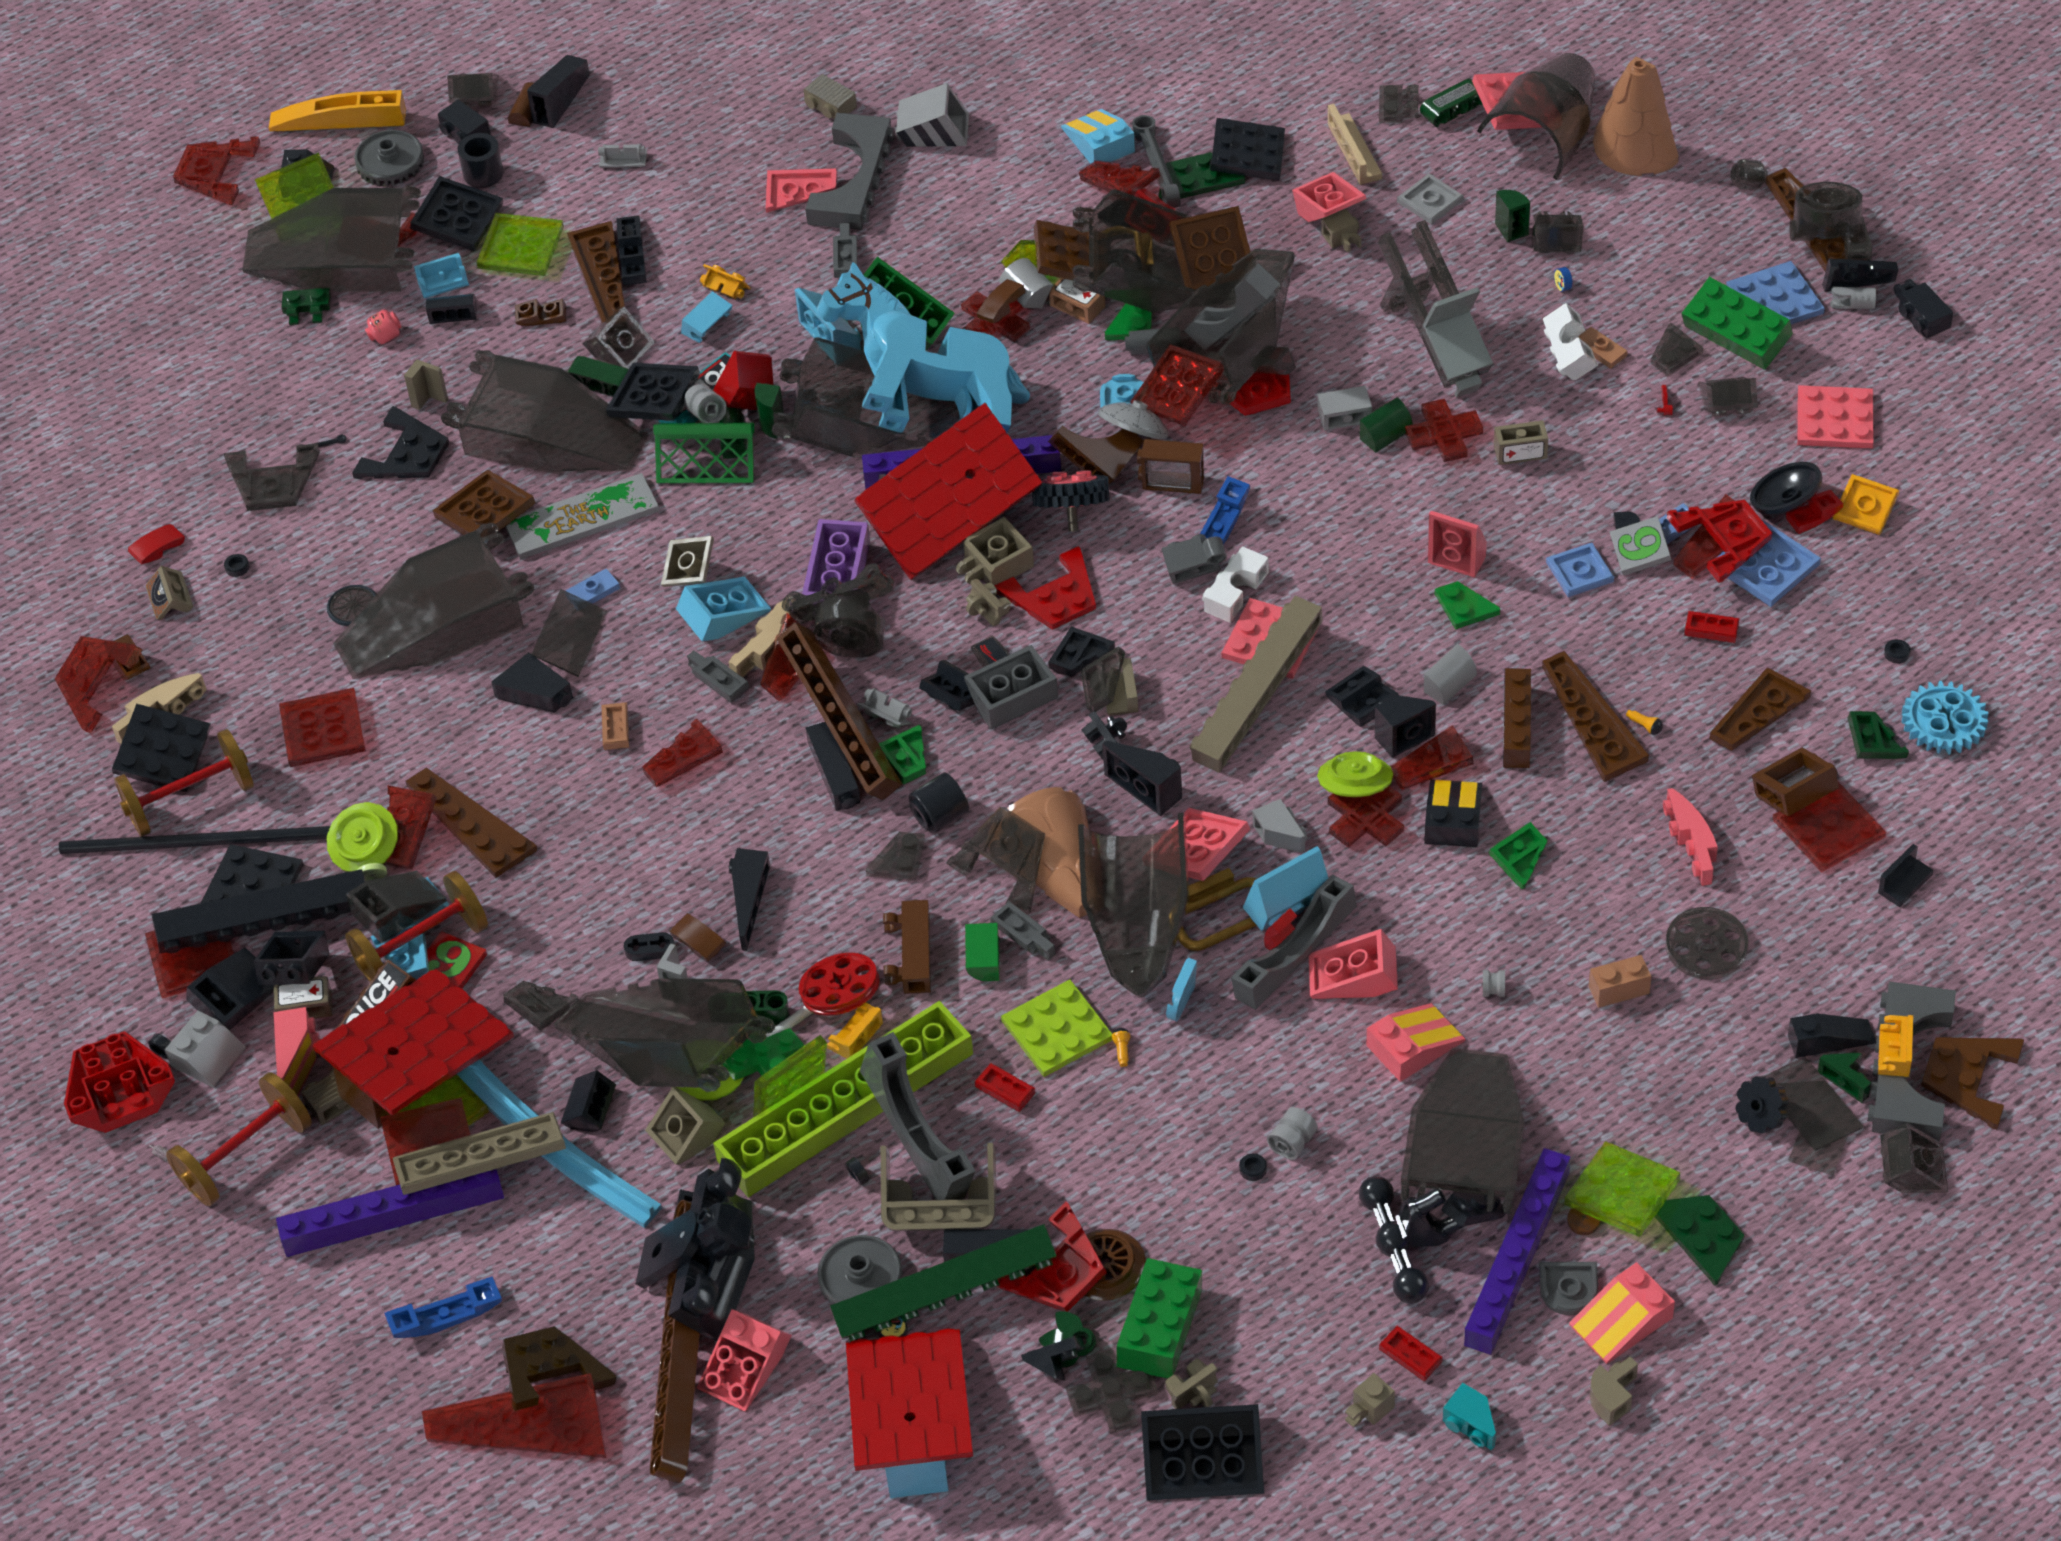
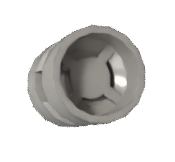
M704 384L694 385L685 394L684 405L686 409L703 423H717L724 417L726 402Z
M1290 1107L1280 1119L1279 1124L1276 1125L1267 1137V1143L1275 1153L1288 1160H1296L1303 1151L1304 1144L1308 1143L1318 1130V1125L1314 1118L1306 1111Z

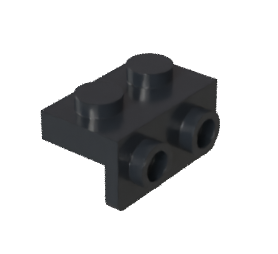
M946 660L939 661L935 674L921 679L919 689L928 693L931 698L939 699L946 703L953 710L961 711L975 704L964 679V676L969 673Z

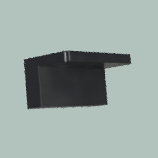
M1912 844L1880 878L1878 894L1898 907H1901L1933 875V869L1916 859L1918 846Z

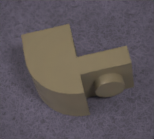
M1631 1356L1623 1362H1616L1609 1371L1599 1365L1591 1378V1406L1609 1426L1631 1410L1632 1395L1624 1388L1637 1378L1638 1363Z

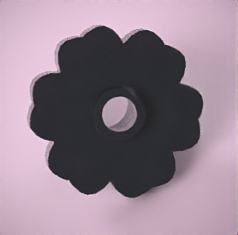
M1763 1075L1755 1076L1751 1081H1744L1741 1084V1088L1736 1093L1740 1101L1735 1106L1739 1120L1742 1123L1748 1122V1128L1752 1132L1768 1133L1773 1128H1780L1788 1116L1785 1109L1789 1100L1784 1087L1776 1086L1774 1078Z

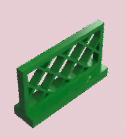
M657 423L653 425L656 483H754V423ZM661 439H671L677 445V448L669 456L661 449ZM676 439L684 440L681 443H679ZM688 439H695L702 446L693 456L683 447ZM700 439H708V440H707L706 443H704V442H703L702 440H700ZM713 439H720L726 445L718 455L707 446ZM725 439L733 440L730 443H728ZM737 439H748V449L742 455L731 446ZM728 448L739 458L730 468L719 458ZM679 449L690 458L681 468L671 459ZM703 449L714 457L706 468L695 459ZM661 454L666 458L663 462L661 460ZM747 454H748V462L744 459V457H745ZM667 461L678 470L672 478H662V466ZM691 461L702 470L696 478H690L683 471ZM716 461L727 470L721 477H714L708 471ZM742 461L748 467V477H738L732 469ZM681 473L685 478L676 477ZM728 473H730L733 477H725V476H726Z

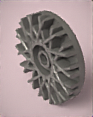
M385 130L368 136L359 144L354 155L358 174L360 173L361 178H364L366 182L370 178L371 184L374 185L376 183L377 186H380V181H384L385 186H389V184L395 186L394 180L397 179L400 180L401 184L403 180L407 182L409 181L408 175L411 174L415 177V173H419V167H423L424 154L420 141L412 134L401 130Z
M869 1235L850 1236L833 1244L822 1256L817 1272L821 1293L825 1300H829L830 1305L903 1278L901 1260L896 1250L886 1241Z

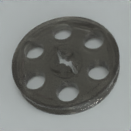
M1713 907L1692 908L1679 914L1669 925L1666 934V952L1672 964L1684 974L1698 979H1719L1734 973L1745 961L1748 950V935L1743 924L1735 916L1724 910ZM1705 918H1714L1718 923L1709 926L1703 920ZM1688 925L1692 928V931L1683 933L1678 930V927ZM1727 932H1735L1739 935V938L1730 940L1726 938L1725 934ZM1712 940V944L1707 943L1702 946V941L1706 943ZM1682 946L1687 948L1689 952L1680 955L1674 949ZM1731 953L1736 959L1728 962L1723 960L1721 956ZM1707 961L1711 966L1707 969H1701L1697 967L1696 963Z

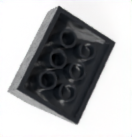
M1258 1404L1141 1411L1146 1500L1264 1493Z

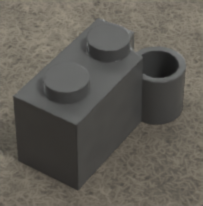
M1198 534L1189 540L1172 542L1166 547L1161 548L1172 584L1221 570L1219 563L1227 558L1222 538L1218 536L1206 538L1204 534Z

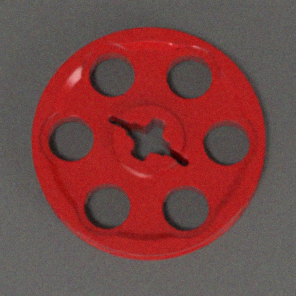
M859 953L835 954L815 963L804 973L799 983V994L804 1006L815 1014L826 1016L844 1014L862 1006L875 994L879 986L880 977L875 963L869 957ZM843 964H849L845 968H839ZM866 970L869 971L868 973H866V974H864V975H858V974L861 973L862 971H866ZM819 975H825L820 979H814ZM864 988V990L859 993H853L857 989ZM814 993H820L819 995H817V996H815V997H809L810 995H812V994H814ZM833 1000H839L835 1004H829Z

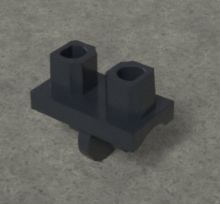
M1094 710L1089 714L1092 721L1081 730L1090 743L1101 736L1104 737V739L1093 746L1103 760L1102 743L1105 741L1117 743L1114 737L1123 739L1126 736L1124 732L1127 729V722L1123 718L1110 716L1107 718L1108 724L1106 726Z

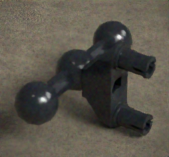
M1374 1175L1368 1177L1359 1188V1199L1364 1207L1375 1212L1380 1228L1375 1236L1376 1245L1381 1253L1392 1258L1397 1272L1393 1281V1291L1397 1298L1404 1303H1418L1426 1297L1429 1283L1425 1274L1412 1266L1407 1253L1410 1244L1415 1248L1440 1246L1449 1241L1450 1235L1463 1227L1449 1216L1441 1220L1430 1212L1438 1206L1447 1203L1443 1192L1438 1187L1419 1198L1410 1197L1404 1200L1399 1215L1395 1216L1396 1222L1390 1207L1394 1198L1392 1184L1388 1179Z

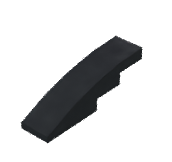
M640 215L616 218L623 286L647 283Z

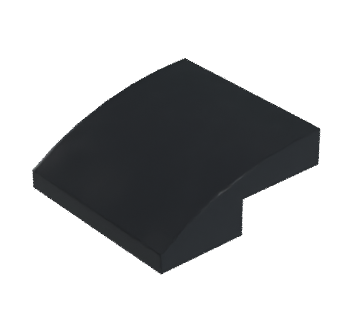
M1362 666L1325 691L1328 699L1360 727L1375 718V706L1381 701L1399 695L1396 691L1382 683L1379 674L1366 666Z

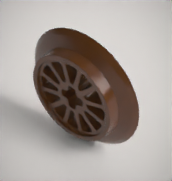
M1100 1229L1087 1233L1086 1236L1100 1261L1103 1262L1104 1258H1108L1109 1262L1104 1265L1107 1273L1102 1277V1280L1098 1281L1084 1296L1097 1301H1108L1128 1294L1138 1285L1146 1263L1145 1253L1139 1242L1126 1232L1116 1229ZM1107 1243H1110V1247L1106 1249ZM1102 1244V1249L1099 1250L1096 1245ZM1107 1275H1111L1113 1279L1106 1280Z

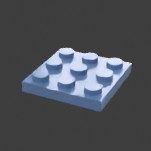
M1792 261L1726 282V286L1790 319L1791 324L1824 314V306Z
M1761 519L1772 532L1771 540L1727 578L1772 607L1820 565L1821 558Z

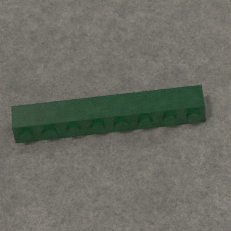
M1045 1224L835 1303L830 1305L842 1340L848 1338L849 1342L866 1337L864 1332L875 1328L876 1332H880L892 1327L891 1322L902 1318L903 1322L917 1318L919 1317L918 1311L929 1308L930 1312L946 1306L945 1301L956 1298L957 1302L973 1296L972 1291L982 1287L983 1291L998 1287L1000 1285L998 1281L1009 1277L1010 1281L1024 1277L1026 1276L1025 1270L1036 1267L1037 1271L1053 1265L1052 1260L1056 1259L1057 1256Z

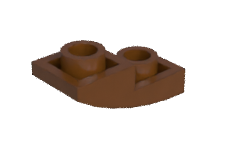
M1006 279L983 302L977 312V318L990 323L999 322L1011 312L1009 304L1015 302L1017 298L1026 293L1024 284Z
M563 298L541 305L537 299L515 305V322L517 325L534 326L567 321L566 304Z
M689 913L669 930L673 938L687 945L695 955L707 962L716 956L727 944L717 933Z

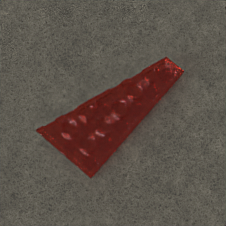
M591 1373L533 1386L539 1395L538 1405L514 1411L512 1408V1394L510 1391L422 1411L425 1436L428 1442L607 1458L594 1379Z

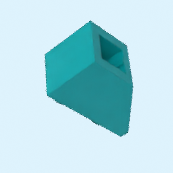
M1462 1382L1443 1407V1422L1451 1431L1455 1433L1460 1431L1468 1436L1476 1446H1485L1493 1450L1496 1441V1431L1488 1398Z

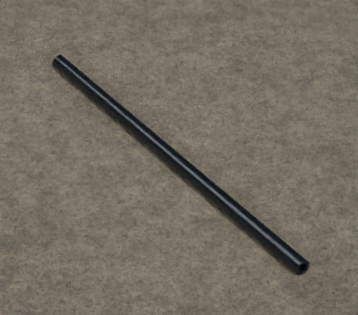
M422 821L396 822L398 835L422 834ZM331 826L60 841L59 853L73 854L327 839Z

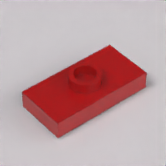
M1688 611L1684 636L1736 643L1740 618Z
M992 1063L975 1080L976 1088L1018 1112L1025 1107L1036 1093L1033 1086Z
M1398 1325L1379 1344L1380 1351L1424 1382L1443 1362L1442 1356Z

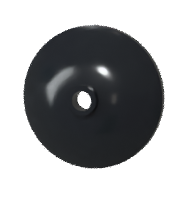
M1794 462L1778 467L1756 483L1750 494V502L1756 511L1768 515H1779L1797 510L1815 496L1822 483V473L1819 467L1811 462Z

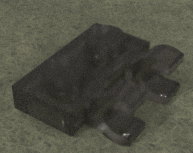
M1412 84L1403 89V85H1380L1379 123H1402V118H1419V85Z

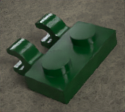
M330 288L283 291L281 308L283 314L289 316V325L299 324L300 312H310L312 314V323H322L323 311L330 310Z

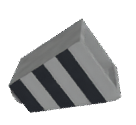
M948 83L899 100L895 133L906 147L967 146L969 113Z

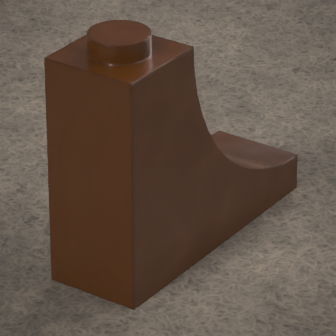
M1062 425L1048 442L1080 470L1091 471V475L1108 476V483L1110 484L1144 441L1137 433L1123 428L1109 437L1088 438L1075 434Z

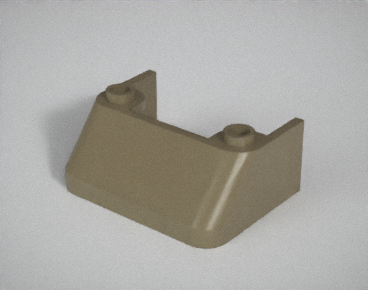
M987 1143L988 1177L976 1178L971 1182L968 1189V1200L913 1201L912 1189L906 1181L890 1180V1152L887 1146H880L881 1218L889 1230L984 1229L993 1223L996 1205V1150L993 1143Z

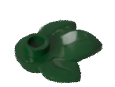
M1059 1311L1055 1314L1057 1329L1042 1335L1039 1338V1342L1044 1347L1073 1336L1086 1339V1350L1077 1352L1078 1357L1068 1361H1061L1060 1359L1062 1368H1067L1074 1365L1080 1356H1087L1095 1349L1096 1338L1091 1330L1082 1326L1078 1316L1073 1313Z

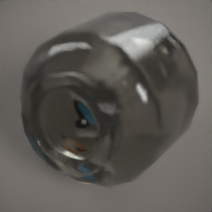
M1745 158L1738 160L1732 166L1730 172L1731 181L1734 185L1744 190L1760 189L1763 183L1766 182V176H1768L1767 170L1761 161Z

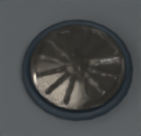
M345 586L337 590L329 598L327 613L339 625H360L370 620L376 614L379 607V598L367 586Z

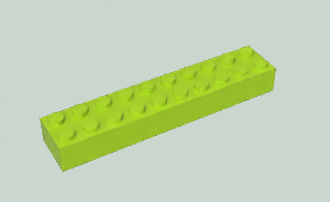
M940 1000L887 1033L894 1032L907 1054L906 1069L912 1092L917 1091L973 1055L971 1035ZM868 1046L713 1143L719 1164L721 1158H728L737 1163L741 1168L742 1176L739 1188L748 1198L884 1112L860 1072Z

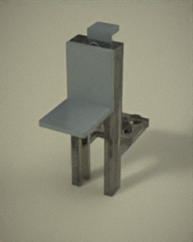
M1426 220L1417 222V228L1411 230L1428 268V271L1422 275L1411 278L1391 232L1381 235L1378 244L1392 272L1393 279L1380 306L1384 312L1389 310L1397 312L1403 309L1405 304L1407 305L1444 388L1456 384L1457 390L1454 394L1458 398L1477 391L1482 384L1479 375L1489 372L1493 365V361L1470 314V310L1480 290L1476 287L1462 293L1458 292ZM1435 283L1442 300L1435 302L1429 313H1427L1423 302L1427 299Z

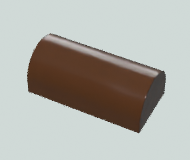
M527 82L523 85L508 116L509 124L531 126L533 119L527 90L534 84L533 82Z

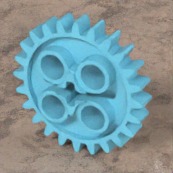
M1939 681L1938 686L1935 687L1931 682H1928L1927 689L1920 685L1918 692L1911 691L1910 698L1906 697L1905 705L1902 708L1901 723L1905 724L1904 732H1910V740L1918 738L1917 746L1925 743L1927 744V751L1935 747L1937 754L1942 749H1946V752L1950 755L1954 748L1958 753H1961L1962 746L1970 750L1972 743L1978 745L1980 737L1984 738L1988 725V711H1985L1986 704L1979 703V695L1972 697V689L1964 692L1962 684L1954 688L1952 681H1950L1948 686H1944L1943 682Z

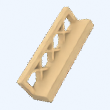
M1335 104L1328 105V126L1359 184L1362 185L1382 179V172L1350 113L1340 115Z

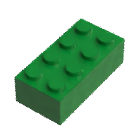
M1710 276L1681 313L1685 327L1764 370L1770 365L1793 334L1790 319Z
M1147 1258L1116 1346L1118 1368L1167 1379L1175 1374L1202 1292L1201 1269Z

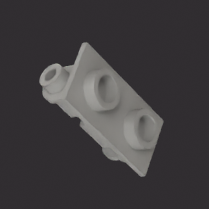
M603 144V147L598 148L600 156L599 168L645 167L647 149L640 144L623 145V150H620L619 145Z
M868 688L864 694L866 701L864 703H857V706L865 709V714L875 718L880 716L886 719V724L892 727L900 728L902 725H910L912 723L906 720L912 714L909 704L896 698H891L888 706L886 704L889 695L875 688Z

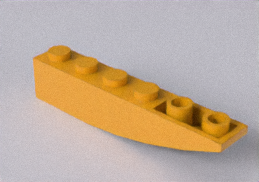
M402 90L351 92L293 104L271 112L269 132L404 126L406 106Z

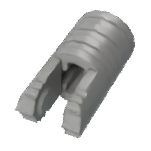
M1833 287L1831 290L1833 297H1838L1830 301L1832 308L1875 309L1876 288Z

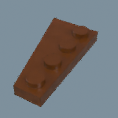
M1767 667L1713 728L1709 739L1732 751L1811 697V690Z

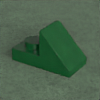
M1862 1053L1823 1054L1820 1057L1818 1073L1860 1103H1863L1869 1097L1871 1082L1864 1074L1856 1072L1861 1066Z

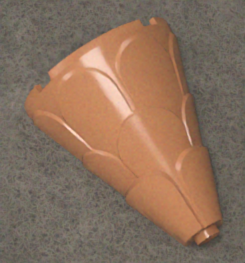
M1637 56L1629 62L1617 81L1612 96L1595 127L1593 145L1597 157L1609 168L1623 174L1642 176V174L1646 173L1658 174L1674 167L1679 161L1671 130V122L1665 106L1666 100L1655 65Z
M1062 787L1045 788L1024 796L1004 811L1006 816L1000 823L996 821L989 833L988 845L992 848L993 852L1020 871L1021 875L1043 889L1047 896L1078 918L1086 915L1092 916L1102 909L1103 900L1099 867L1095 861L1086 807L1078 794L1072 790L1069 792L1064 791Z

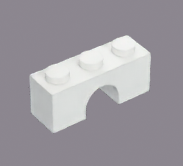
M1565 303L1543 318L1546 327L1544 333L1551 341L1552 346H1550V350L1557 358L1558 363L1556 367L1563 376L1567 375L1572 380H1577L1598 366L1592 348L1578 337L1585 332L1578 312Z
M1242 546L1237 554L1231 556L1228 566L1224 571L1218 573L1215 583L1211 588L1208 587L1202 597L1204 612L1231 623L1243 607V591L1235 587L1245 585L1257 589L1269 573L1268 557Z

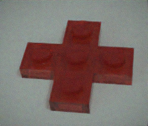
M978 291L961 304V310L974 317L962 329L993 335L997 331L1013 342L1030 329V323L1016 315L1024 309L1017 300L1009 304L1011 312L996 323H990L977 318V312L987 298Z
M1445 398L1422 403L1421 411L1426 422L1405 426V434L1412 450L1436 445L1443 462L1467 457L1468 450L1463 439L1483 434V425L1476 410L1452 415Z
M1390 786L1376 794L1362 797L1339 796L1332 793L1328 797V805L1343 816L1329 827V834L1348 848L1366 832L1383 845H1389L1404 832V824L1389 814L1402 802V795Z

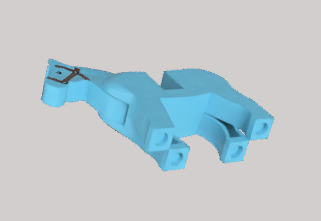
M854 262L847 273L841 274L837 283L838 286L823 293L817 306V314L822 320L834 322L838 318H843L845 320H857L862 325L864 353L875 376L872 386L863 400L862 408L882 412L879 428L903 433L910 419L907 393L930 399L955 401L959 411V421L986 403L1006 433L1011 426L1012 403L1025 404L1030 398L1029 391L1021 382L1016 371L1009 365L1007 349L994 336L950 327L937 353L925 351L927 321L910 315L905 306L889 291L873 280L864 277Z

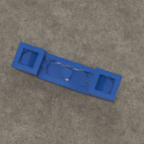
M1227 476L1216 496L1218 502L1200 534H1204L1206 538L1221 537L1224 545L1243 509L1250 490V484Z
M493 1276L466 1285V1292L416 1309L413 1308L412 1304H408L384 1312L394 1338L419 1337L440 1332L478 1317L502 1302V1298Z

